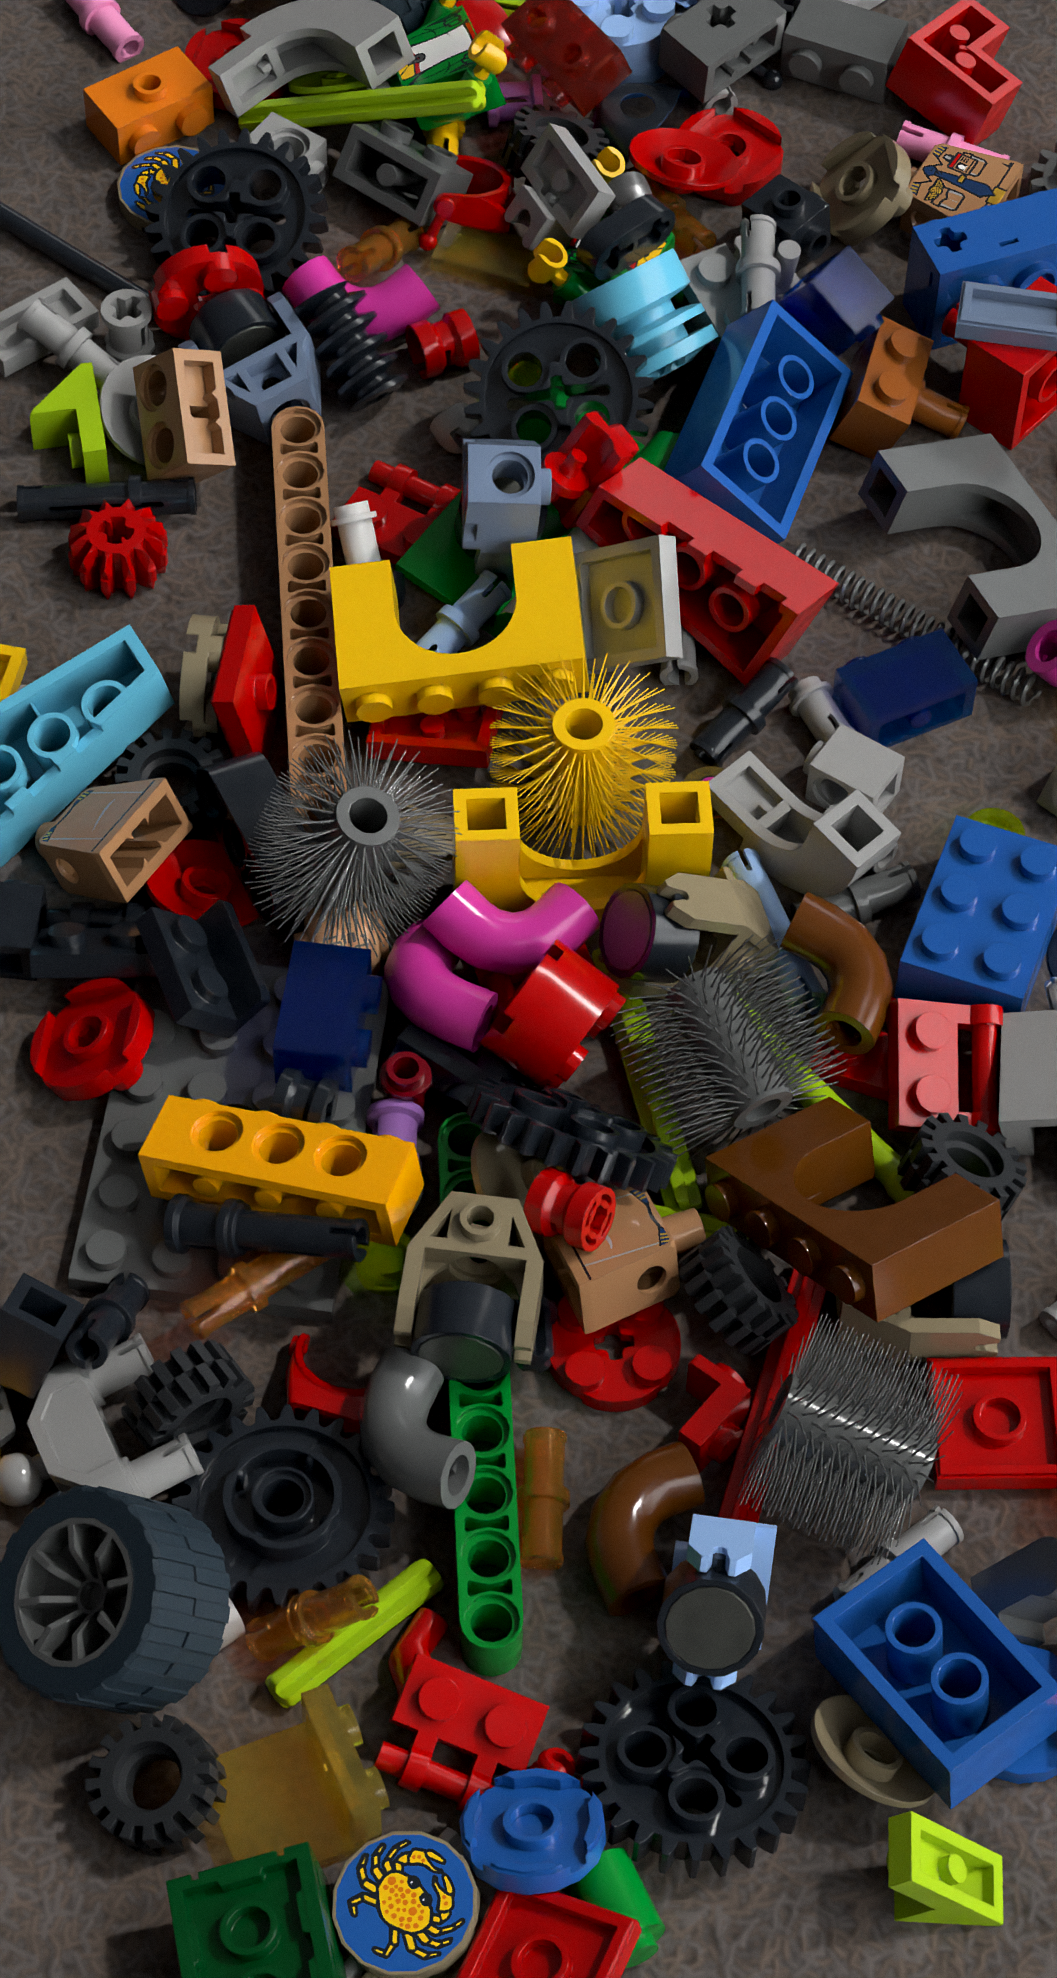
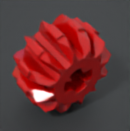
M128 498L121 507H112L104 499L99 512L83 509L79 519L80 523L70 526V533L68 535L70 551L68 552L70 569L73 570L74 576H80V581L84 585L85 590L90 591L101 585V591L108 600L114 594L116 588H124L125 593L131 599H133L137 583L154 589L157 574L166 572L168 564L166 548L168 547V538L163 523L156 522V517L153 515L151 507L135 511V507Z

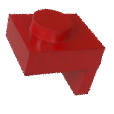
M697 1354L688 1363L686 1391L703 1404L679 1430L678 1440L687 1447L700 1474L712 1459L721 1464L738 1446L743 1436V1430L740 1427L746 1422L751 1390L746 1387L744 1380L734 1369L723 1363L714 1364L701 1354Z

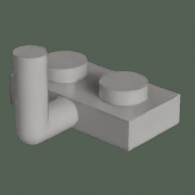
M792 240L782 241L778 246L775 258L781 264V280L775 285V297L786 293L792 285L801 253L799 244ZM726 243L680 260L691 281L682 291L690 305L702 303L705 311L697 316L703 326L713 325L718 335L717 338L712 340L716 348H718L727 325L739 319L741 312V286L736 281L737 261Z

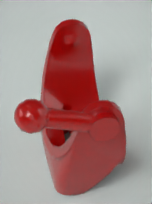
M456 155L458 157L456 164L474 174L467 189L469 194L441 193L437 195L433 204L436 214L427 232L422 233L418 239L420 248L424 251H431L437 246V235L445 220L464 227L487 232L508 233L511 223L505 221L504 215L516 196V192L513 190L514 176L505 167L493 161L474 156Z
M301 1333L300 1336L294 1335L289 1346L288 1355L290 1360L285 1373L287 1404L291 1405L293 1413H296L298 1418L302 1417L301 1420H304L307 1414L314 1408L319 1410V1422L322 1427L329 1426L334 1420L341 1417L344 1419L345 1432L356 1431L360 1433L358 1411L365 1388L349 1389L337 1387L319 1379L306 1367L303 1360L308 1351L310 1335L306 1333Z

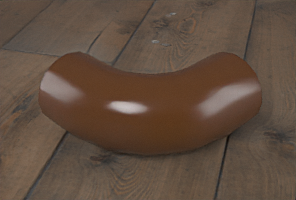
M807 891L780 947H784L782 948L783 950L815 966L827 981L828 993L816 1016L821 1013L822 1015L815 1019L814 1026L827 1021L816 1032L819 1034L826 1030H831L820 1038L826 1041L835 1036V1038L827 1043L831 1047L840 1043L834 1049L853 1055L866 1054L874 1047L885 1025L892 996L893 985L886 955L862 923L838 906Z
M679 1440L648 1451L616 1471L590 1508L584 1545L593 1581L609 1614L612 1616H623L653 1604L660 1599L667 1574L655 1551V1532L664 1521L701 1506L705 1502L704 1488L697 1466L687 1447Z

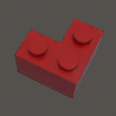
M960 0L908 38L885 86L903 99L909 107L918 111L942 130L946 136L951 137L952 133L955 132L965 136L964 142L977 146L1000 127L1023 83L994 60L1010 27L976 0Z

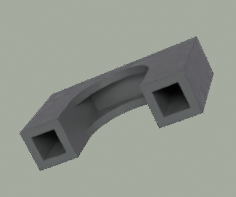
M991 433L877 451L858 495L886 534L936 526L963 528L975 532L996 544L1007 554L1015 566L1013 568L968 575L947 616V620L972 655L978 661L1026 652L1031 637L1036 631L1049 621L1057 619V522Z

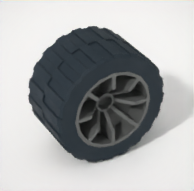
M88 1485L74 1486L66 1492H56L47 1497L45 1502L38 1508L34 1507L23 1518L24 1522L16 1532H13L7 1542V1549L2 1561H0V1647L5 1664L9 1670L18 1676V1681L28 1690L39 1692L40 1697L129 1715H137L138 1712L149 1714L161 1711L166 1705L177 1703L187 1696L189 1690L196 1683L201 1682L209 1671L208 1667L214 1656L218 1655L224 1641L222 1636L226 1623L228 1624L230 1614L228 1604L231 1586L230 1577L226 1573L224 1565L225 1557L220 1545L215 1543L212 1538L211 1530L203 1521L196 1520L192 1517L191 1512L178 1506L102 1486L96 1488Z

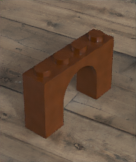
M827 1097L705 1157L708 1183L705 1189V1198L711 1213L718 1220L726 1222L736 1230H740L760 1248L773 1253L794 1267L801 1275L809 1277L836 1295L843 1303L853 1306L877 1323L1004 1257L1000 1200L956 1173L902 1201L882 1208L844 1211L820 1206V1204L875 1177L871 1122L831 1097Z

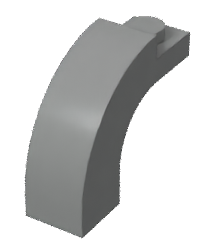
M298 0L267 11L241 26L240 31L245 41L210 65L208 69L226 110L239 118L277 89L300 76L319 71H339L353 76L368 88L375 89L415 60L399 16L375 1Z
M750 750L709 781L711 806L743 838L739 849L742 852L746 848L755 849L759 853L761 863L768 874L784 886L806 894L808 891L816 896L828 897L842 892L893 850L901 835V832L858 789L826 814L815 811L800 801Z

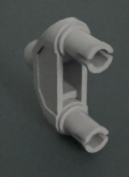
M140 1333L115 1346L104 1365L97 1369H92V1360L86 1369H82L73 1364L70 1359L55 1365L51 1369L40 1389L27 1422L39 1454L31 1457L16 1452L5 1455L0 1459V1502L16 1508L28 1505L39 1496L44 1486V1481L50 1478L61 1492L69 1491L74 1486L88 1485L96 1488L102 1486L149 1499L196 1474L204 1473L198 1456L185 1433L178 1435V1438L131 1462L127 1456L122 1457L101 1406L106 1404L104 1397L134 1383L140 1375L148 1376L154 1372L150 1367L155 1363Z

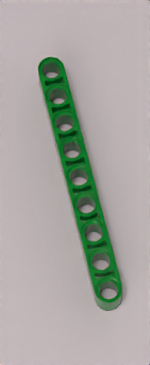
M466 1112L450 1116L439 1128L438 1178L440 1204L451 1191L477 1194L471 1173V1156L465 1157L457 1154L463 1151H471L476 1137L482 1132L480 1130L482 1126L471 1122V1116L467 1115ZM476 1220L475 1222H473L474 1224L482 1226H490V1224L485 1220ZM469 1257L472 1261L476 1263H484L487 1261L486 1259ZM510 1371L497 1380L488 1381L487 1383L493 1386L482 1391L471 1390L465 1386L468 1384L465 1382L448 1380L450 1437L468 1441L470 1444L477 1441H487L497 1446L490 1451H475L476 1470L472 1486L463 1503L454 1509L460 1651L463 1661L471 1670L480 1675L492 1677L505 1674L513 1669L521 1658L523 1648V1601ZM489 1502L499 1506L500 1509L494 1513L480 1514L471 1510L470 1507L477 1503ZM490 1564L498 1566L504 1572L498 1576L488 1578L475 1574L473 1570L478 1566ZM497 1628L504 1631L508 1636L501 1641L486 1642L479 1639L475 1634L482 1629Z

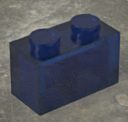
M848 245L806 273L777 303L829 351L832 350L836 356H839L856 341L858 343L864 341L884 323V319L879 312L894 299V296Z
M939 629L921 637H908L895 647L869 657H856L847 662L843 667L837 668L835 670L832 698L855 731L888 748L972 715L978 680L944 630Z
M294 940L273 1044L275 1083L278 1082L283 1070L290 1067L300 1070L305 1079L317 1082L324 1077L337 1080L339 1082V1091L352 1093L356 1069H368L371 1056L372 1030L364 1029L366 1015H377L381 1001L382 976L372 975L371 949Z

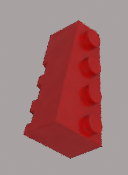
M642 457L599 485L575 523L600 548L654 535L675 536L681 625L744 685L750 681L770 657H775L781 661L791 652L839 584Z

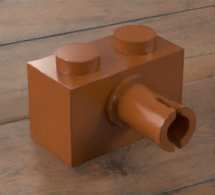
M882 316L853 356L850 366L853 375L836 414L829 439L867 458L874 459L878 450L891 449L909 427L911 419L947 436L948 439H955L967 420V413L970 408L965 404H959L925 387L923 377L934 341Z

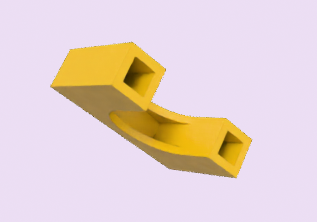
M571 536L511 544L516 591V605L513 616L507 627L494 640L480 648L463 653L449 654L430 651L415 644L400 629L397 591L390 560L329 567L339 691L347 722L365 721L375 723L394 716L418 713L438 715L446 713L451 709L480 705L498 707L496 705L504 706L502 703L507 705L512 701L523 700L502 690V688L516 694L509 689L511 688L526 697L517 689L519 688L531 699L534 698L529 692L535 698H540L536 693V689L520 677L517 672L539 689L526 675L527 673L548 695L537 679L538 677L553 699H556L548 683L550 681L538 663L559 690L547 666L548 663L563 694L567 697L558 668L560 669L568 695L572 694L558 653H560L570 685L572 677L575 693L571 658L577 693H582V650H584L585 692H589L588 668ZM551 684V686H552V688H553V690H554V692H555L557 698H558V699H562V698L560 697V695L558 694V692H557V691L555 690V688L553 687V685Z
M709 781L645 783L643 821L636 837L624 847L610 854L580 860L549 857L532 850L520 839L517 787L453 789V811H460L453 813V828H459L453 829V832L462 834H453L452 845H455L452 846V849L457 851H452V854L457 855V857L452 855L453 892L465 880H468L491 904L500 910L512 913L523 911L533 905L554 883L560 882L569 886L583 897L601 922L605 906L614 891L624 884L641 883L660 886L666 879L678 872L710 877L714 826Z

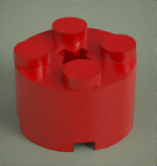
M556 939L543 954L545 956L535 970L532 969L492 1022L490 1025L491 1029L479 1042L541 1089L547 1084L559 1088L563 1081L567 1082L589 1052L580 1045V1042L586 1034L594 1039L601 1029L604 1031L627 1000L616 992L620 986L618 983L559 939Z

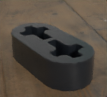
M652 194L640 196L588 230L578 245L576 252L577 261L599 280H607L614 277L656 250L665 242L674 228L675 213Z

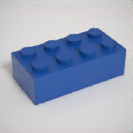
M773 299L727 325L664 472L778 544L784 541L853 372Z

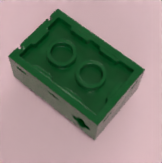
M308 1841L283 1848L284 1855L281 1856L275 1850L198 1872L199 1879L196 1880L190 1874L166 1881L182 1978H347L339 1935L332 1919L333 1904L328 1879Z

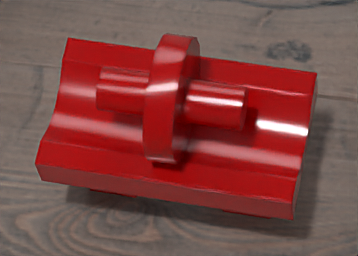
M597 411L584 414L559 450L549 453L541 462V468L551 469L552 491L550 502L557 509L560 521L567 530L578 527L575 523L598 486L621 471L625 464H629L639 450L638 444L622 424L617 423L608 426Z

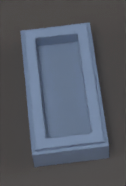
M963 281L954 338L1057 351V293Z

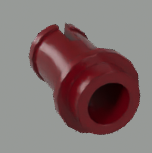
M404 1051L396 1053L382 1065L380 1071V1082L386 1092L387 1099L395 1098L412 1101L421 1106L425 1116L427 1110L425 1092L430 1088L432 1081L431 1068L424 1059L413 1052Z

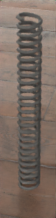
M806 543L800 544L794 552V555L802 559L806 552ZM810 549L803 561L811 565L816 557V549ZM819 555L813 567L821 571L826 562V555ZM835 559L830 560L822 571L828 577L832 575L836 567ZM845 565L839 566L832 577L838 583H840L846 572ZM855 570L850 571L846 575L839 593L835 594L833 591L831 594V598H839L841 604L849 603L851 610L859 609L861 615L869 614L871 621L879 620L881 627L889 625L891 632L899 631L901 638L909 636L910 643L919 642L921 649L929 648L931 655L939 653L941 661L949 659L951 666L959 665L961 672L969 671L971 678L979 676L981 683H990L991 689H997L1000 686L1001 695H1006L1010 692L1011 700L1015 701L1020 698L1023 707L1029 706L1030 702L1039 697L1043 692L1041 689H1037L1033 697L1029 701H1025L1026 693L1031 689L1037 677L1034 672L1027 677L1021 693L1017 696L1015 695L1016 687L1021 683L1026 674V667H1021L1017 671L1011 687L1005 690L1006 681L1011 677L1016 668L1015 661L1007 665L1001 681L998 684H994L996 675L999 674L1006 662L1005 655L997 659L988 678H984L985 671L989 668L994 658L984 659L980 671L975 673V665L979 660L977 661L974 656H972L970 665L964 667L965 658L971 653L965 645L960 659L954 661L955 652L964 643L959 635L954 640L950 653L945 656V646L949 645L955 635L953 627L946 631L940 647L934 650L935 641L940 638L945 629V621L937 624L929 643L924 644L925 635L930 632L935 623L934 615L927 618L919 637L915 639V629H918L923 622L925 610H921L916 614L909 632L904 633L905 624L910 621L915 612V604L909 605L906 608L899 626L894 627L895 618L899 617L904 609V598L897 601L889 620L885 622L884 615L892 607L895 601V593H891L886 597L879 615L874 616L875 607L879 606L885 596V587L877 590L869 609L864 610L865 602L870 599L875 590V582H870L866 586L859 604L854 605L855 596L859 595L865 585V576L857 579L849 598L844 599L845 591L851 587L855 580Z

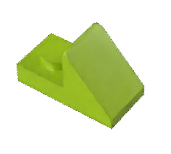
M92 362L81 363L31 411L29 418L33 449L69 445L72 469L83 467L86 483L110 482Z
M913 1811L888 1818V1853L886 1863L888 1887L894 1890V1921L982 1926L1003 1925V1869L1001 1855Z

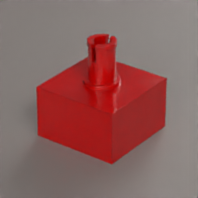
M1041 276L1026 288L1028 290L1057 293V286ZM958 303L956 309L952 308L942 324L941 333L967 348L959 404H965L970 408L966 420L968 423L985 434L991 433L997 442L1012 450L1057 409V351L954 338L959 309Z

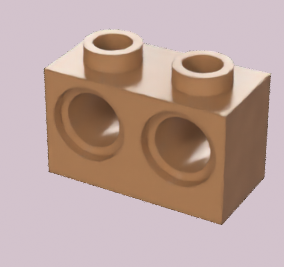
M171 348L133 367L147 480L195 477V481L198 483L236 466L221 351Z

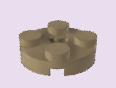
M870 131L859 132L846 138L830 151L821 164L827 172L823 176L820 186L812 182L810 191L817 193L825 202L830 204L831 236L848 246H855L864 238L881 229L892 217L901 216L911 205L913 192L908 187L911 179L910 159L907 152L890 137L884 134L883 136H875ZM865 178V182L863 186L860 188L859 182H861Z
M193 614L186 633L197 635L196 651H183L179 714L180 720L187 721L183 729L192 731L195 738L204 736L208 739L211 733H219L220 724L210 702L228 624L220 623L219 616Z

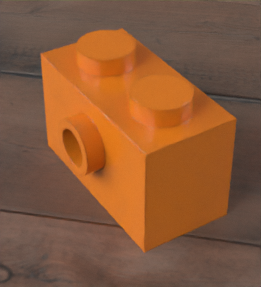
M178 46L83 89L86 126L120 166L130 162L136 155L150 149L162 147L184 136H195L201 133L206 126L214 123L212 85Z

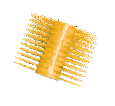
M582 650L581 698H578L571 658L575 693L572 677L570 685L560 653H558L572 694L570 695L571 700L560 669L558 668L568 701L548 663L547 666L559 690L538 663L550 681L548 683L558 704L540 679L537 677L548 695L527 673L526 675L539 689L517 672L520 677L536 689V693L547 708L530 692L529 694L539 704L519 688L517 689L526 697L511 688L509 689L516 694L503 688L502 690L535 705L538 710H543L551 719L545 718L540 710L539 712L543 717H539L529 707L536 715L534 716L519 703L517 704L526 712L511 703L509 704L516 709L502 703V705L508 708L499 705L496 706L501 708H492L529 717L535 720L539 727H534L525 718L532 726L529 727L518 717L516 718L526 727L510 717L509 719L518 725L502 718V720L511 724L496 720L501 723L492 722L499 725L490 724V726L498 727H489L515 728L536 736L531 738L525 733L530 738L526 739L519 734L524 739L521 740L515 735L513 736L517 739L502 733L509 738L496 735L502 738L492 737L500 740L490 739L492 741H500L489 742L499 743L491 744L490 746L500 745L492 748L521 744L534 749V751L527 754L522 751L524 755L511 747L509 748L516 753L503 747L502 749L510 753L498 749L497 751L503 753L493 751V753L497 754L490 755L498 757L489 758L498 759H490V761L499 760L492 763L504 762L493 766L500 769L490 768V770L498 771L489 772H501L490 774L498 775L492 778L504 776L496 779L499 780L508 776L511 777L502 782L493 780L498 783L490 784L498 786L490 787H517V793L526 789L518 797L527 790H532L526 798L518 799V807L529 801L518 812L531 801L535 802L529 809L537 801L542 802L538 807L530 811L528 809L526 812L519 814V817H521L519 820L529 815L519 825L540 810L526 825L527 827L543 809L546 810L538 821L520 832L521 834L529 829L520 839L542 822L525 840L527 841L548 819L537 836V840L556 814L554 823L531 849L548 833L537 850L538 852L561 820L547 849L548 852L558 830L560 834L563 822L565 821V827L550 857L553 856L558 844V848H560L564 832L568 826L559 859L561 858L571 827V860H573L578 825L582 829V859H584V826L587 828L592 858L591 839L594 856L596 857L592 828L595 843L596 830L604 855L605 852L597 827L605 840L607 848L612 853L604 836L600 823L601 820L617 850L619 849L606 823L623 847L625 845L618 837L619 835L627 844L629 843L619 833L610 815L613 816L628 838L629 836L620 823L636 837L628 826L637 833L640 831V827L630 823L622 811H625L638 825L639 823L628 812L632 813L642 822L639 817L643 818V813L633 802L644 807L639 803L644 804V799H641L643 797L636 789L644 793L642 789L645 790V785L630 778L641 775L649 783H652L642 775L644 774L654 781L656 780L650 776L663 782H670L671 779L665 777L674 778L667 775H676L669 774L676 773V771H668L674 769H665L671 767V764L665 762L675 764V762L667 760H676L666 758H677L665 757L675 755H664L672 752L662 753L667 750L652 754L662 748L649 754L646 753L655 747H652L643 754H640L642 750L639 752L632 750L645 744H655L676 749L671 746L677 745L666 744L677 743L669 742L676 741V739L667 740L673 737L661 739L669 735L654 739L663 733L648 740L646 739L655 734V732L643 740L640 739L641 737L638 739L634 738L637 732L647 729H678V727H671L677 725H669L674 722L663 724L669 721L667 720L655 724L663 720L660 719L648 726L645 725L651 721L638 727L647 719L645 718L636 727H631L638 720V717L674 709L675 707L664 709L670 706L668 705L656 709L662 706L659 705L645 712L657 704L655 703L637 714L648 704L646 703L632 716L628 717L639 705V702L665 689L649 695L653 692L651 691L638 699L649 689L647 688L626 705L640 690L638 689L617 710L628 692L650 673L628 689L638 678L637 676L617 697L630 677L628 676L608 706H606L618 679L630 663L629 660L606 693L619 664L617 665L607 687V683H605L602 696L598 701L607 671L606 668L597 698L594 700L607 653L596 687L593 689L596 660L594 659L588 698H585L584 650ZM551 684L564 701L563 705H561L560 700L557 698ZM539 693L550 701L555 712L550 710ZM623 697V699L620 701V703L612 713V706ZM637 704L625 718H621L627 708ZM622 712V714L620 715V717L615 720V717L618 716V715ZM636 719L629 727H624L625 724ZM523 759L534 765L519 770L508 764ZM643 759H649L657 763L644 770L632 765V763ZM523 774L525 776L517 784L526 776L534 778V780L522 785L509 784ZM516 775H519L508 783L504 782ZM658 777L667 779V780H669V781H664V780H662V779H660V778H658ZM634 790L641 798L632 795L630 791ZM533 791H537V793L529 796ZM627 802H631L640 812L631 809ZM549 808H553L552 811H550L546 816H544ZM614 809L619 810L625 819L620 817Z

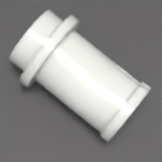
M368 500L334 507L335 520H331L330 523L331 527H338L346 565L381 561L372 518L377 517L376 511L370 512Z

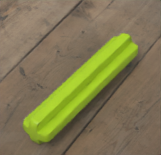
M425 1558L412 1563L271 1673L265 1681L270 1694L283 1708L296 1705L441 1591L444 1582L439 1572Z

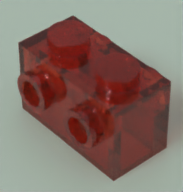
M526 0L501 23L511 41V44L506 47L508 54L526 73L535 68L545 78L541 83L542 88L562 109L570 103L585 117L632 73L621 49L572 0Z

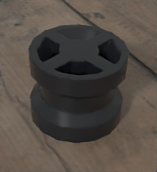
M287 1067L279 1077L269 1112L281 1117L316 1124L322 1122L332 1124L338 1102L339 1082L326 1077L317 1082L305 1079L300 1070Z

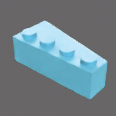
M130 624L0 701V868L36 836V832L41 824L50 822L118 758L128 745L139 738L175 703L158 667Z

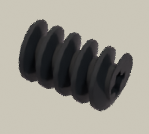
M343 281L311 296L298 305L294 312L299 320L314 319L306 328L307 332L311 336L312 341L325 340L316 349V357L321 362L336 360L327 370L326 377L331 382L346 381L337 391L336 396L342 403L358 401L348 411L352 413L386 398L399 389L409 379L407 373L389 375L387 369L399 356L397 352L378 353L377 348L388 335L386 331L368 334L366 328L378 315L376 311L358 313L355 307L367 294L365 290L347 292L345 286L349 281Z

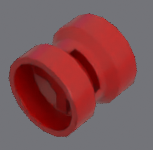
M463 308L444 313L441 320L433 324L427 320H421L408 324L405 328V338L411 360L414 365L425 362L426 370L419 372L422 379L426 380L442 375L445 366L456 365L459 368L469 366L470 359L480 360V347L476 330L468 313Z
M547 1167L532 1182L525 1199L523 1211L532 1232L545 1237H553L559 1233V1235L564 1236L568 1245L592 1252L603 1243L611 1229L615 1216L616 1197L612 1188L589 1181L583 1185L576 1184L571 1174Z

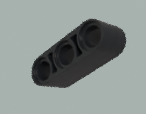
M259 751L198 767L195 773V788L202 810L252 904L266 900V898L293 884L257 894L271 889L277 884L254 889L250 888L279 881L245 883L270 880L282 873L256 877L284 871L250 872L275 868L249 867L246 865L261 866L265 864L243 861L244 859L255 861L257 859L279 858L278 856L251 855L269 853L250 850L249 848L261 850V848L248 844L266 847L257 844V842L249 838L261 843L274 842L254 838H266V836L253 833V831L272 836L254 828V826L268 831L256 824L257 822L267 826L260 822V819L276 824L259 815L273 819L262 813L263 811L267 814H272L268 810H264V808L273 810L265 805V803L278 808L267 801L268 799L278 803L270 798L271 796L278 798L270 792L283 796L272 788L286 794L278 787L282 788L281 784L276 781L278 779L269 762ZM302 824L296 825L301 832H306ZM289 836V837H286V838L290 839V838H295V837H300V836ZM304 838L294 839L291 841L295 843L300 840H303ZM303 841V842H300V843H298V844H308V843H307V841ZM266 844V845H268V846H270V847L286 846V845ZM296 847L282 848V849L276 848V849H278V850H280V851H283V850L292 849V848H296ZM299 849L286 851L285 853L291 854L299 851ZM299 852L293 855H302L304 854V852ZM288 859L262 860L258 862L275 863ZM287 862L278 863L277 865H283ZM298 862V863H295V864H292V865H289V866H290V867H295V866L301 864L302 862ZM296 872V873H293V874H290V875H287V876H284V877H281V878H278V879L290 878V877L296 875V874L299 873V872ZM305 872L296 877L305 876ZM297 884L287 889L285 892L296 889L301 885ZM307 890L301 897H299L292 905L301 900L309 892V890ZM288 894L253 906L263 920L271 921L287 910L293 901L271 915V913L295 896L292 895L262 911L261 909L284 898ZM306 898V899H304L302 902H300V903H299L290 913H288L286 916L291 915V914H292L300 905H302L308 898Z

